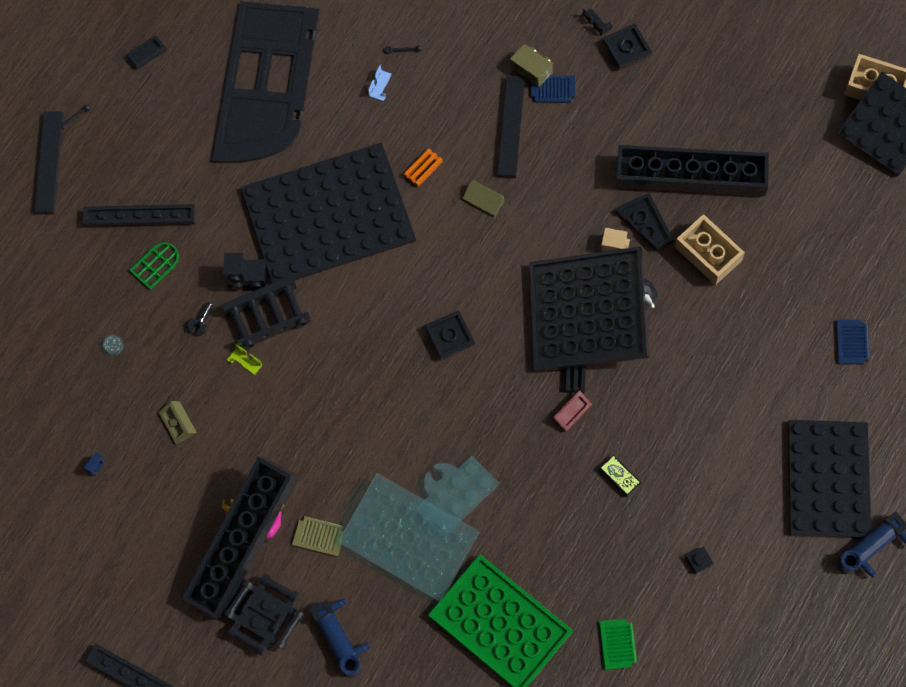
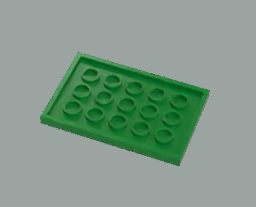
M481 554L428 615L512 687H528L573 633L571 628Z

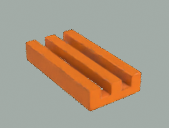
M428 149L404 173V176L419 187L443 162V159L437 157L436 153H432V150ZM430 156V158L413 174V172ZM433 160L436 161L418 180H415Z

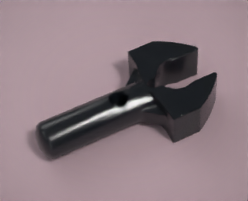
M206 303L197 319L190 318L188 328L191 334L195 326L200 325V328L196 333L197 337L207 332L208 326L205 325V320L213 308L212 303Z

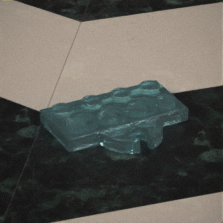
M473 456L459 468L447 463L434 465L435 471L443 475L439 481L433 480L430 472L426 473L424 484L429 496L415 510L442 538L499 486V482Z

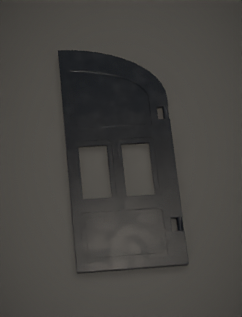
M240 1L212 159L214 163H241L264 159L287 149L297 139L302 125L320 8ZM307 32H311L310 39H306ZM241 52L262 53L256 90L235 88ZM273 55L294 56L288 93L267 91ZM294 112H299L297 120H293Z

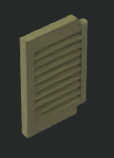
M304 516L303 521L299 520L292 546L338 557L345 532L341 531L342 525Z

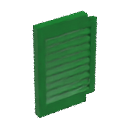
M626 619L600 621L605 670L632 668L631 664L637 663L632 622L626 623Z

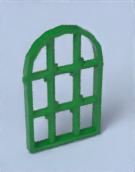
M159 243L151 248L129 271L151 290L177 265L179 260L178 250L170 243ZM166 246L161 252L155 250L158 247ZM169 247H172L175 251L165 259L162 254ZM154 252L157 256L146 263L144 260ZM177 254L176 261L172 265L169 260ZM161 258L164 262L157 269H153L150 265ZM143 263L145 267L136 274L133 270ZM168 264L170 268L162 275H159L157 272L164 265ZM146 269H150L153 273L145 280H142L139 276ZM156 275L158 279L149 286L147 282Z

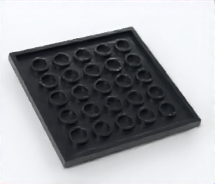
M641 246L529 262L535 372L649 358Z

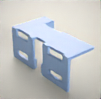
M381 65L375 74L377 84L375 86L373 79L368 92L370 97L384 101L386 95H383L382 92L390 79L391 73L382 71Z

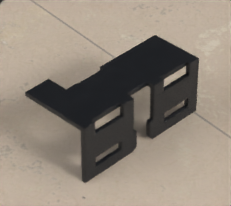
M583 8L582 15L588 19L590 24L594 25V28L600 32L601 36L614 27L610 21L609 23L607 22V25L604 24L592 9L586 12Z

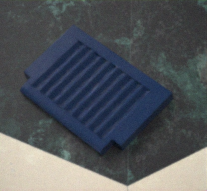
M550 75L540 87L531 82V98H535V102L571 103V98H575V76Z
M836 320L838 364L864 365V361H869L868 324H862V320Z

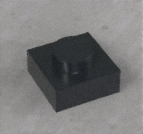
M705 547L686 556L695 574L714 565Z

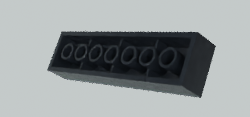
M618 145L616 188L766 196L768 190L769 153Z
M257 457L182 597L183 600L215 619L224 617V610L229 608L299 476L266 457Z

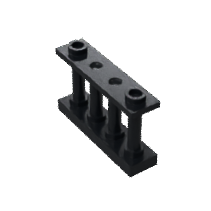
M293 276L222 304L226 316H231L235 320L242 337L236 341L241 348L250 349L256 343L293 328L304 327L311 321L308 311L301 313L293 294L294 290L297 289ZM283 294L286 295L295 316L285 321L275 300L276 297ZM264 302L269 303L277 324L266 328L258 309L259 304ZM251 309L259 328L258 332L251 335L248 334L240 315L241 311Z

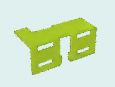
M235 344L236 349L227 361L232 364L236 360L255 375L262 367L261 361L249 354L251 357L249 359L247 352Z

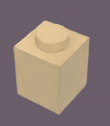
M605 228L601 252L629 248L630 239H627L628 232Z

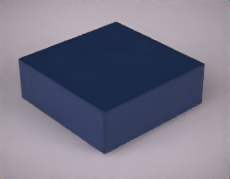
M95 452L84 468L89 474L95 476L105 463V459Z

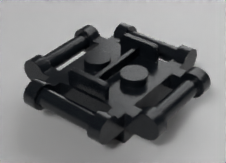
M266 573L261 578L258 586L244 579L241 583L242 587L231 605L223 612V615L235 621L227 636L232 639H238L255 649L256 653L261 656L266 652L270 644L284 650L287 646L285 643L299 620H302L305 614L293 608L300 593L295 590L291 591L277 583ZM266 586L289 598L288 602L284 603L265 592ZM249 590L252 591L253 595L249 597L241 610V614L239 616L236 615L235 612ZM291 614L293 617L280 638L277 639V635ZM243 627L264 639L263 642L259 643L240 632V628Z

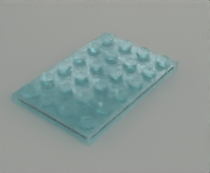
M377 473L338 543L440 602L475 543L480 531Z

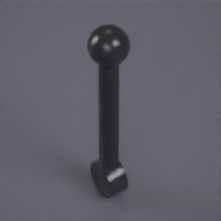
M421 45L401 48L385 47L386 54L394 51H422Z
M88 104L84 105L82 110L65 122H62V130L82 113L88 112L91 109Z

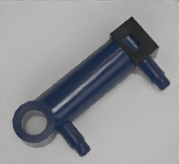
M896 511L892 513L868 535L844 552L838 560L839 570L844 574H852L861 567L871 578H874L877 574L867 561L898 536L906 544V522ZM845 559L853 560L854 566L846 565Z
M343 598L332 604L325 600L310 608V611L343 674L349 678L356 677L360 674L362 668L357 655L369 649L370 645L366 642L353 649L334 611L347 604L346 599ZM350 661L356 663V667L352 671L345 669L346 664Z

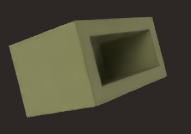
M525 44L510 58L511 68L520 75L525 76L527 80L533 82L538 87L553 73L551 60L541 56L533 47H528Z

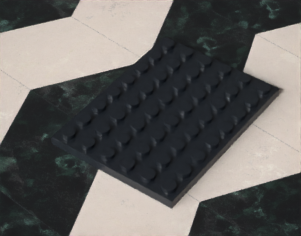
M382 142L241 187L272 284L290 276H293L295 281L416 242L413 228Z

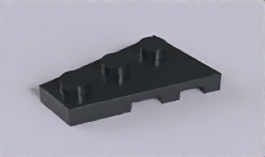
M650 193L615 209L656 250L674 243V239Z

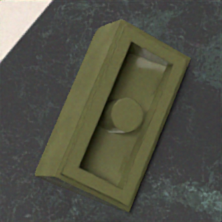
M472 180L463 200L495 217L504 203V196Z
M171 401L158 412L175 444L197 433L179 401Z

